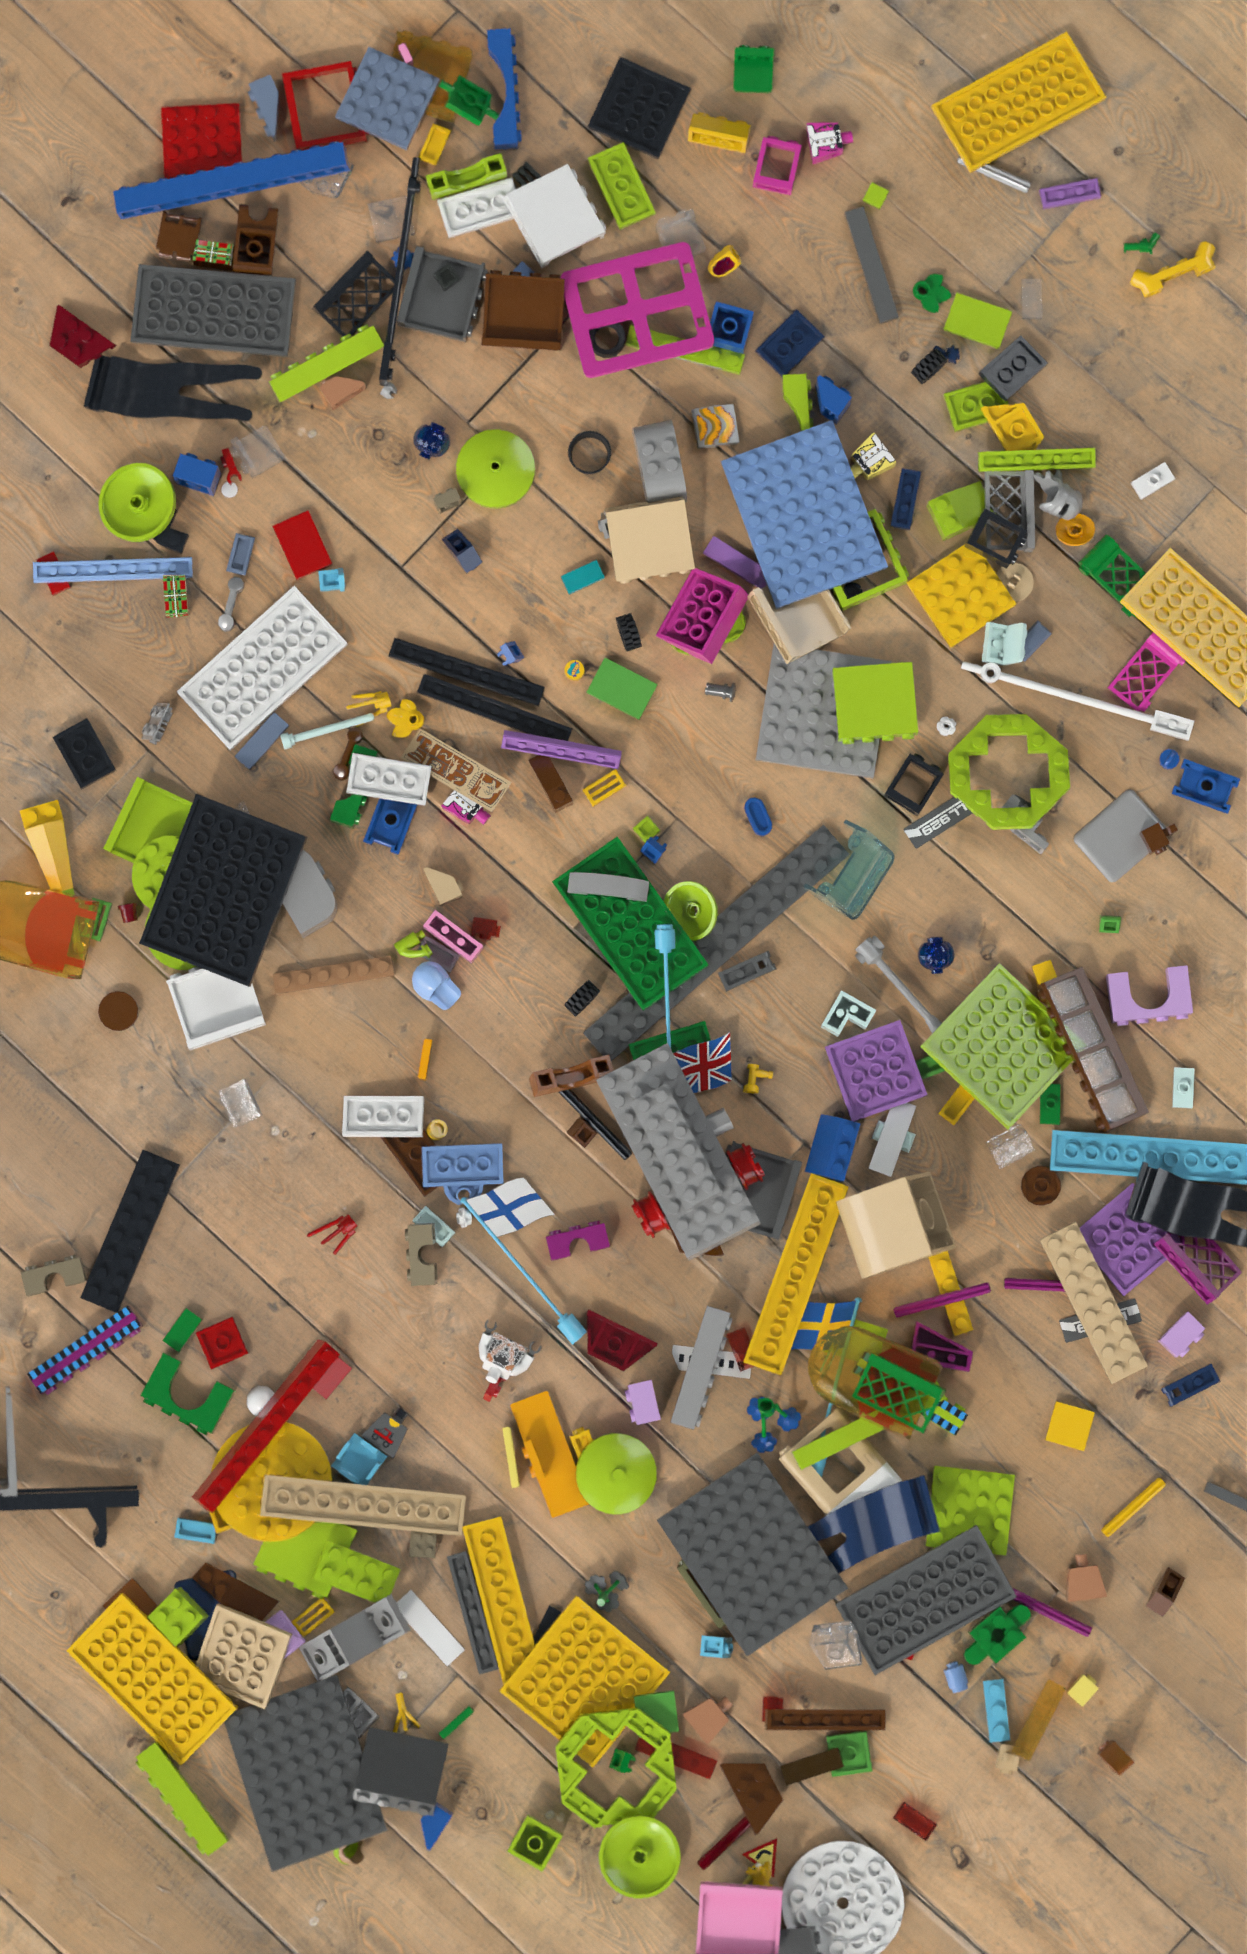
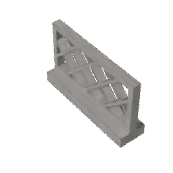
M1025 470V472H985V509L990 511L991 508L993 513L1006 520L1015 513L1021 519L1019 526L1027 530L1025 536L1028 537L1022 548L1018 547L1017 551L1032 552L1035 549L1034 470ZM989 476H997L1002 483L995 489L990 484ZM1011 477H1020V485L1016 489L1007 482ZM1004 484L1012 491L1006 499L998 492ZM994 494L1003 501L997 508L990 503V498ZM1013 494L1020 499V505L1016 509L1007 501ZM1004 503L1013 511L1007 518L998 511ZM988 519L985 524L986 548L990 550L1011 551L1013 544L1008 539L1014 532L1006 538L998 530L1001 525L996 528ZM994 533H997L1004 540L1000 545H991V536Z

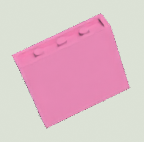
M701 1881L696 1954H778L783 1887Z

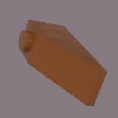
M1106 1740L1099 1746L1100 1751L1097 1754L1119 1776L1135 1763L1113 1740L1110 1742Z

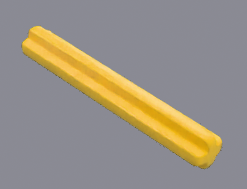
M1157 1478L1101 1529L1102 1533L1106 1537H1110L1166 1486V1483L1161 1478Z

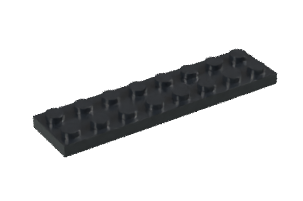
M142 1150L81 1294V1299L115 1313L119 1312L180 1164Z

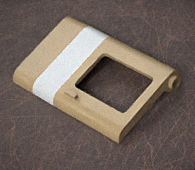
M837 1407L794 1446L790 1448L787 1445L779 1452L781 1456L778 1458L826 1516L859 1498L903 1481L867 1438L849 1446L850 1450L865 1466V1470L839 1493H835L811 1465L800 1470L792 1451L809 1444L828 1427L835 1431L852 1422L840 1407Z

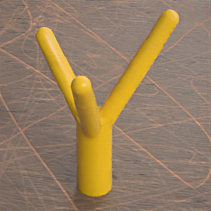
M403 1693L395 1694L398 1715L393 1732L397 1733L401 1717L404 1731H408L406 1716L417 1728H420V1724L406 1710Z

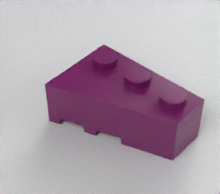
M915 1322L910 1354L924 1359L922 1364L970 1372L973 1355L971 1350L946 1338L922 1323Z

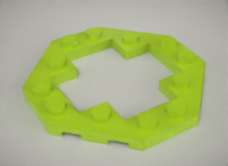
M1027 714L986 715L948 754L950 794L963 802L966 808L976 816H979L992 830L1032 829L1053 808L1057 801L1070 790L1068 749ZM1026 735L1028 754L1047 753L1050 788H1030L1031 807L992 808L991 789L971 790L969 756L988 755L987 736Z
M638 1707L580 1714L555 1745L562 1804L593 1828L614 1825L624 1818L636 1815L654 1818L677 1790L670 1732ZM626 1725L656 1748L644 1764L657 1774L659 1778L636 1806L618 1795L606 1810L576 1787L587 1774V1770L573 1760V1758L596 1729L613 1741Z

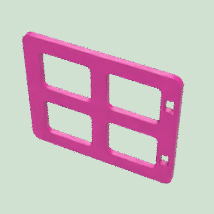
M686 242L565 271L561 274V278L565 279L564 296L583 372L588 378H595L710 349L714 345V337L691 248ZM677 259L685 289L643 300L640 295L635 270ZM689 263L691 272L685 273L683 265ZM617 273L620 274L628 303L611 309L585 314L577 285L581 282ZM683 306H690L697 336L657 347L654 346L646 319L647 316ZM703 317L706 327L699 328L697 319ZM632 320L640 348L639 351L597 361L589 331Z

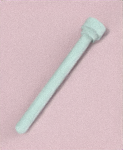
M372 713L295 735L292 733L288 734V732L280 734L284 750L292 748V745H296L295 743L373 721L374 715Z

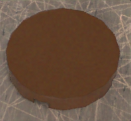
M120 991L106 995L100 1002L98 1010L101 1022L112 1031H123L133 1026L139 1012L134 998Z
M1036 1166L1024 1174L1021 1180V1191L1028 1202L1044 1206L1052 1203L1058 1197L1061 1191V1182L1057 1173L1050 1171L1049 1167Z

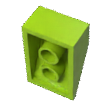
M980 481L928 501L927 509L943 541L975 527L981 513L985 509V490Z

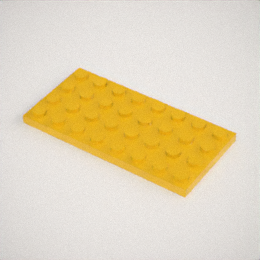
M1065 32L932 104L931 108L967 169L972 173L1106 100V96L1069 34Z
M1169 548L1123 597L1120 603L1236 706L1240 707L1247 699V615L1173 549Z
M124 1593L66 1650L180 1766L238 1708L177 1646L171 1643Z

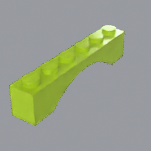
M806 374L783 375V399L795 413L800 425V431L812 428L813 418H809V411L812 410V399H808V391H811L810 379H807Z

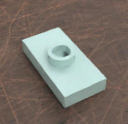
M1174 1067L1172 1108H1193L1195 1068Z

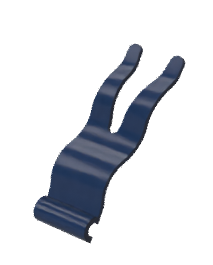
M925 1475L901 1481L868 1494L807 1526L816 1541L839 1533L846 1535V1542L828 1556L838 1574L891 1547L918 1537L940 1532Z

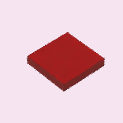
M233 1316L196 1332L211 1370L249 1354Z

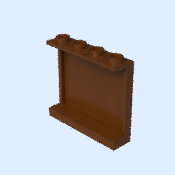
M490 270V274H486L481 345L561 351L565 279H562L559 274H549V278L541 277V273H530V276H522V272L510 271V275H502V271Z

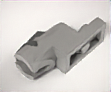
M1012 794L1002 808L1031 807V803ZM1042 818L1032 829H1010V831L1039 854H1042L1049 845L1043 835L1034 832L1043 821Z

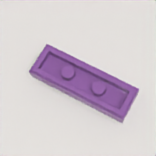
M1097 178L1039 190L1043 210L1101 198Z

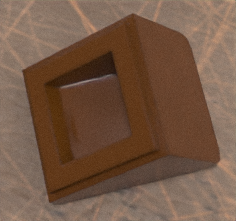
M578 1118L569 1128L567 1134L585 1148L597 1132L581 1118Z

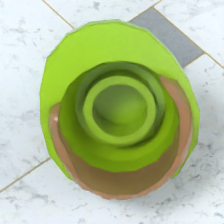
M364 1840L334 1850V1856L341 1864H360L364 1859L362 1852Z

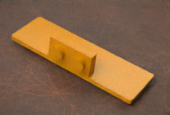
M548 1391L512 1403L510 1407L525 1445L521 1449L525 1459L529 1458L532 1465L529 1466L532 1478L536 1477L551 1517L555 1518L589 1505L578 1489L576 1465Z

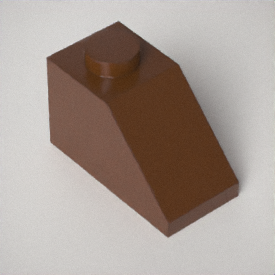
M1168 1567L1151 1593L1146 1607L1163 1617L1175 1602L1185 1577Z

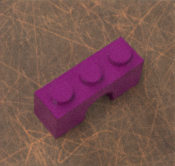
M599 1220L588 1223L589 1227L585 1228L577 1225L569 1227L568 1232L561 1233V1230L549 1232L546 1241L551 1261L571 1257L569 1246L573 1240L578 1238L587 1241L590 1252L610 1248L605 1223L600 1224Z

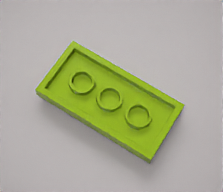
M624 142L588 157V162L619 230L656 214Z
M327 1540L312 1578L377 1603L391 1595L401 1569Z

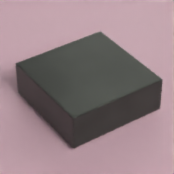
M450 263L433 274L444 291L461 281Z

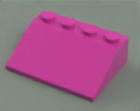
M697 568L692 569L656 636L684 652L712 664L748 600V593L739 585Z

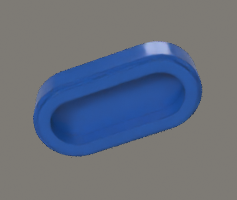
M759 798L748 799L745 803L744 811L754 833L758 836L768 835L772 830V822L763 802Z

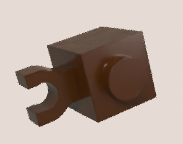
M1158 822L1139 834L1149 854L1155 853L1157 856L1167 851L1166 847L1170 844L1167 837L1176 833L1178 829L1175 824H1172L1162 830Z

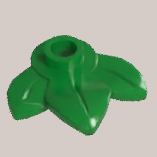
M931 274L925 281H918L913 286L912 292L914 297L921 300L922 307L931 313H938V303L946 302L952 296L949 290L941 285L943 281L942 275ZM924 288L926 293L920 294L919 289Z

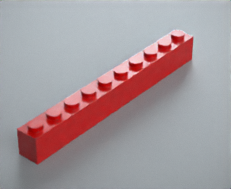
M319 1339L315 1342L193 1494L192 1499L211 1513L217 1509L340 1355L327 1342Z

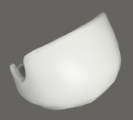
M257 1386L251 1389L247 1395V1407L250 1412L257 1416L275 1393L267 1386Z

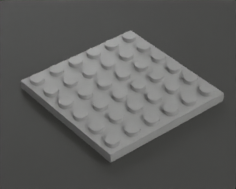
M774 643L756 761L873 779L879 739H874V742L863 743L862 740H854L855 743L843 744L842 741L838 742L832 669L888 664L891 661L814 650L786 664Z

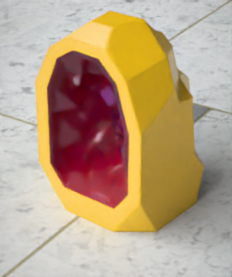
M732 245L725 246L709 262L708 271L715 277H723L741 265V258Z

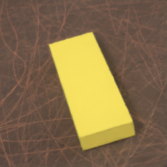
M504 1427L502 1430L511 1486L516 1488L520 1486L512 1432L510 1427Z

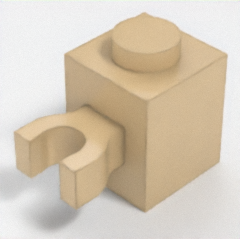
M999 1743L995 1767L1000 1769V1773L1011 1775L1012 1771L1017 1772L1021 1747Z

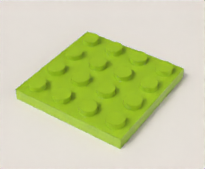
M934 1465L931 1500L940 1532L927 1535L926 1546L937 1547L977 1525L992 1553L1006 1556L1015 1475Z

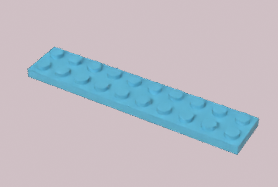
M1052 1130L1050 1171L1137 1177L1142 1162H1146L1151 1168H1161L1188 1181L1247 1185V1144Z

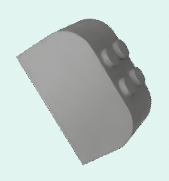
M672 420L633 427L632 435L646 502L650 503L683 496L686 503L685 479Z
M304 850L301 853L283 900V905L303 938L329 924L337 913V902L333 895L335 889L329 878L324 879L323 875L326 873L319 861L315 863L310 854Z

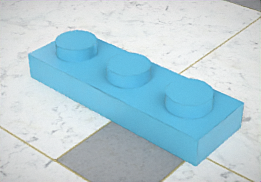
M1004 1680L983 1681L989 1741H1009L1010 1733Z

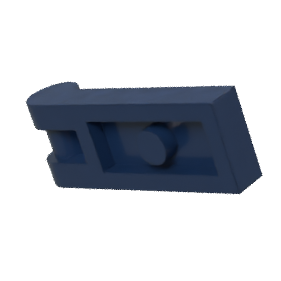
M1211 1363L1161 1388L1163 1394H1166L1169 1400L1167 1402L1171 1407L1221 1381ZM1176 1388H1178L1181 1393V1395L1177 1397L1173 1392V1390Z

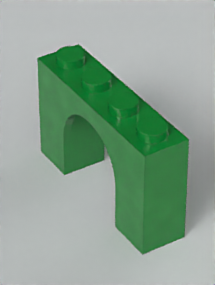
M163 1353L140 1395L144 1398L143 1402L152 1407L155 1404L162 1407L161 1412L172 1416V1414L179 1416L178 1421L188 1426L190 1423L198 1426L196 1430L206 1436L208 1432L213 1434L236 1391L216 1381L202 1406L193 1410L179 1407L171 1396V1385L182 1362Z

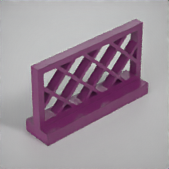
M1166 1233L1154 1243L1157 1249L1207 1305L1217 1299L1242 1273L1214 1240L1204 1239L1206 1241L1205 1247L1198 1246L1197 1238L1194 1237L1193 1245L1185 1244V1237L1180 1236V1243H1176L1170 1237L1171 1233ZM1185 1248L1193 1249V1258H1189L1185 1254ZM1198 1250L1206 1251V1260L1198 1259ZM1211 1252H1216L1219 1255V1262L1211 1261ZM1198 1263L1207 1264V1274L1199 1270ZM1211 1265L1219 1266L1220 1275L1212 1274ZM1224 1267H1229L1234 1272V1275L1232 1277L1224 1276ZM1212 1279H1220V1288L1218 1290L1213 1286Z

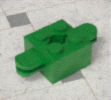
M1016 1605L1008 1613H1005L1000 1606L992 1610L968 1631L975 1641L964 1651L966 1662L971 1665H978L986 1657H989L997 1664L1027 1638L1020 1628L1030 1620L1031 1614L1029 1609L1024 1605Z

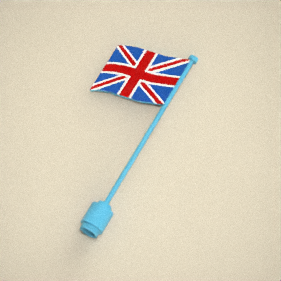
M658 924L655 930V949H659L660 953H664L667 1043L671 1048L668 953L672 952L671 949H675V929H673V924ZM730 1032L715 1040L690 1045L673 1053L693 1093L717 1088L732 1080Z

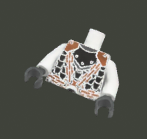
M489 1319L486 1320V1331L483 1332L478 1345L480 1359L484 1362L482 1367L489 1371L486 1379L491 1383H497L499 1377L508 1380L510 1376H517L526 1371L534 1360L535 1353H539L542 1350V1346L537 1351H534L532 1346L536 1341H533L529 1345L530 1351L527 1352L528 1348L496 1332L492 1335L491 1332L496 1329L497 1323L495 1321V1326L488 1328L487 1323Z

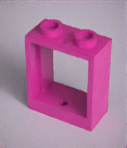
M774 136L763 137L753 187L791 195L802 145L793 140H787V142L780 141L779 138ZM766 146L795 152L789 181L760 176Z

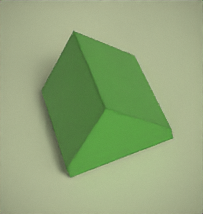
M1100 915L1099 932L1119 933L1121 917Z

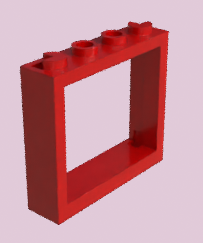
M352 61L282 73L296 150H308L312 146H327L335 141L343 142L344 145L366 142V135L369 133L360 129L357 132L303 141L292 81L346 71L348 72L351 84L357 72V66L353 67Z

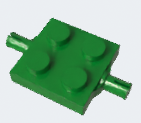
M458 75L453 85L443 79L441 80L439 87L448 92V100L445 107L477 126L482 123L485 115H488L495 121L498 119L500 113L490 108V100L493 94L461 75Z

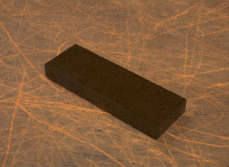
M838 1747L780 1766L786 1786L845 1767Z

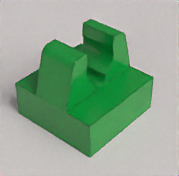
M615 1748L609 1768L624 1774L632 1772L628 1764L630 1760L635 1761L636 1758L626 1751Z

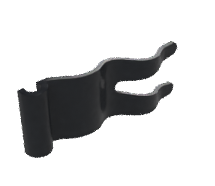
M102 355L94 360L83 407L95 412H110L133 418L182 417L193 419H234L248 422L253 416L249 409L231 404L214 403L181 396L179 391L183 386L219 384L236 380H259L262 377V370L259 367L243 364H149L116 356L107 357Z
M1142 1162L1124 1215L1126 1218L1138 1223H1148L1174 1235L1211 1239L1247 1248V1230L1221 1218V1212L1224 1210L1247 1212V1191L1229 1186L1188 1181L1161 1168H1151L1148 1166V1163Z

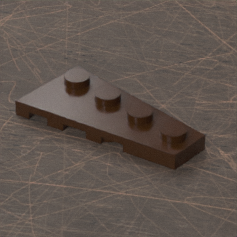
M207 1562L192 1577L222 1605L260 1621H263L280 1602Z

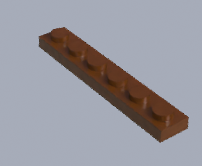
M765 1709V1730H885V1709Z

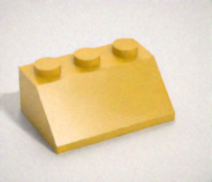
M703 112L693 113L688 131V141L746 153L751 125L742 120L733 122L728 121V118L722 116L714 118L709 117L708 114Z

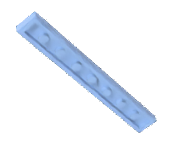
M192 557L33 562L34 583L163 579V575H185L186 578H193Z

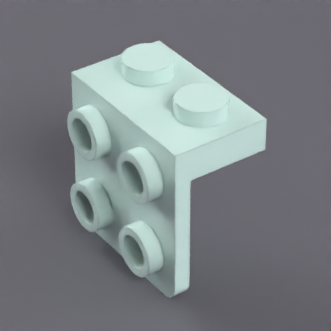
M987 622L982 662L995 663L1000 666L1022 662L1025 656L1024 646L1027 637V624L1003 625Z

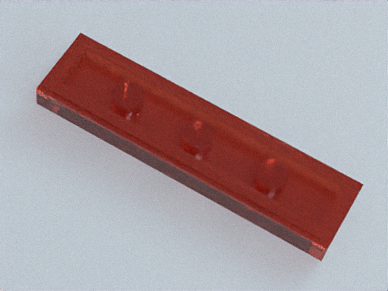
M639 1737L634 1750L651 1756L656 1748L642 1737ZM671 1742L674 1766L709 1780L711 1779L717 1760Z

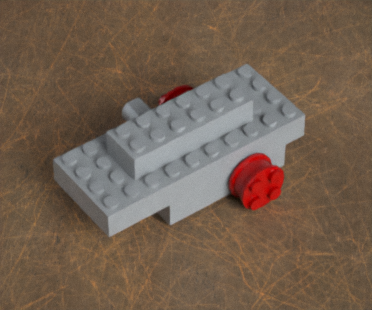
M668 1043L596 1080L658 1202L655 1200L650 1190L647 1196L639 1200L633 1199L634 1204L631 1205L637 1218L642 1217L643 1222L640 1224L647 1236L651 1235L652 1238H655L656 1233L664 1229L670 1230L665 1219L666 1216L687 1259L690 1261L761 1224L738 1180L740 1179L745 1190H748V1186L757 1181L763 1182L762 1177L765 1174L759 1162L754 1163L753 1159L756 1157L751 1146H745L743 1142L740 1148L732 1152L726 1151L732 1163L730 1165L717 1136L734 1128L724 1107L705 1116Z

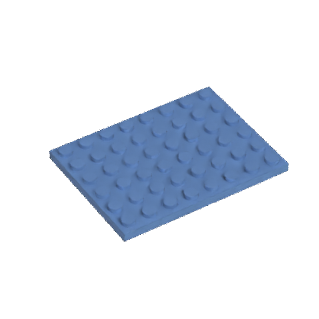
M833 420L721 461L776 609L888 568Z

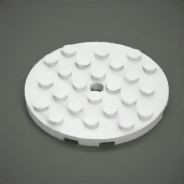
M833 1841L814 1847L801 1856L794 1864L784 1883L782 1914L787 1929L815 1926L816 1932L820 1933L821 1941L820 1944H817L818 1952H822V1954H879L895 1937L903 1916L904 1896L896 1872L881 1854L860 1843ZM840 1897L848 1899V1906L844 1909L837 1906V1900Z

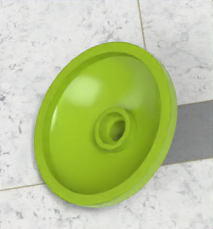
M684 881L674 885L667 892L663 901L691 941L702 939L713 930L717 921L718 908L713 894L707 887L698 882ZM695 906L698 908L697 913L694 911Z

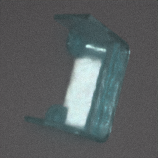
M845 820L844 824L853 831L848 840V847L853 853L833 885L824 882L817 889L806 883L803 887L821 902L845 917L855 920L861 915L889 871L895 856L870 831Z

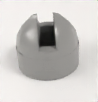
M389 381L388 386H384L380 394L386 399H393L394 397L391 394L392 392L397 394V388Z

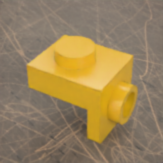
M579 1427L573 1430V1434L569 1436L578 1459L584 1448L593 1441L588 1428Z

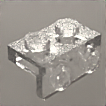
M246 1079L218 1091L220 1101L225 1106L228 1118L234 1127L245 1125L263 1115Z
M1021 1124L1012 1126L1004 1133L995 1135L986 1142L999 1169L1035 1151L1027 1131Z

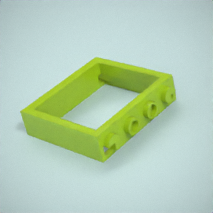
M876 508L868 511L870 519H873L898 574V578L847 599L841 585L832 588L841 611L900 587L908 581L909 573L905 566H901L899 561L901 559L900 553L897 548H893L891 544L893 541L892 535L889 530H885L883 526L885 523L881 512L877 513Z

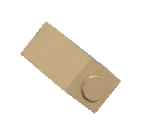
M428 867L423 869L441 907L463 897L461 892L464 891L460 880L455 881L453 876Z

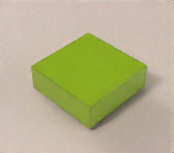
M871 182L863 202L881 209L889 190Z
M649 816L633 827L634 832L644 843L661 831Z

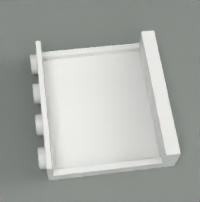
M568 164L506 194L504 199L541 268L548 266L551 260L597 237L602 239L605 234L606 227L604 222L598 219L595 214L597 211L592 202L589 203L586 198L587 192L585 188L579 185L575 170L570 169Z
M200 967L189 969V973L181 975V973L169 976L170 980L166 981L190 1051L266 1025L253 984H251V987H248L205 969H200Z

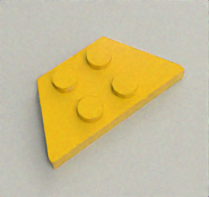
M1024 403L983 406L980 408L1005 451L1036 450L1042 442L1044 435Z

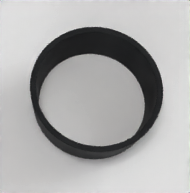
M584 431L577 434L571 440L568 447V457L573 467L579 472L589 475L596 474L602 471L609 463L611 446L602 434L595 431ZM585 438H595L601 441L607 450L605 465L599 470L592 472L577 468L572 460V451L577 442Z

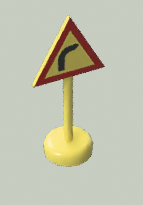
M777 1838L741 1854L755 1865L760 1863L764 1866V1863L769 1861L771 1877L774 1878ZM748 1875L742 1884H749L752 1880L751 1876Z

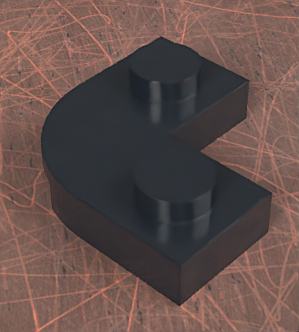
M175 509L169 525L153 539L161 547L182 554L189 535L171 528L178 512Z

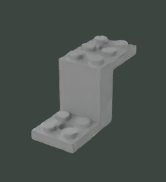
M389 1595L301 1645L299 1649L316 1680L321 1681L409 1632L411 1629L407 1620L402 1615L397 1602L392 1595Z

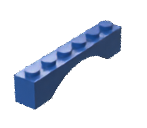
M511 28L487 30L489 56L500 68L506 85L504 106L499 118L493 124L494 149H517L518 142L522 141L521 130H517L516 124L520 123V111H516L515 104H519V93L514 92V85H518L517 73H513V66H517L516 54H512V47H516L515 35H511Z

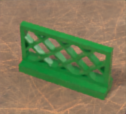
M871 1353L868 1359L869 1362L852 1397L924 1434L947 1389L876 1353ZM871 1367L879 1370L880 1379L870 1380L868 1373ZM890 1377L896 1378L899 1387L888 1390L885 1379ZM882 1381L886 1392L875 1395L872 1384ZM869 1385L872 1396L868 1398L859 1396L861 1388ZM911 1386L915 1388L917 1396L907 1400L903 1388ZM900 1390L904 1401L893 1404L890 1393ZM887 1394L890 1406L883 1408L879 1406L876 1397ZM929 1395L935 1398L932 1407L925 1409L921 1397ZM918 1399L921 1410L911 1413L908 1402ZM905 1403L908 1415L900 1417L896 1414L894 1407ZM923 1413L925 1422L922 1428L914 1423L913 1415Z

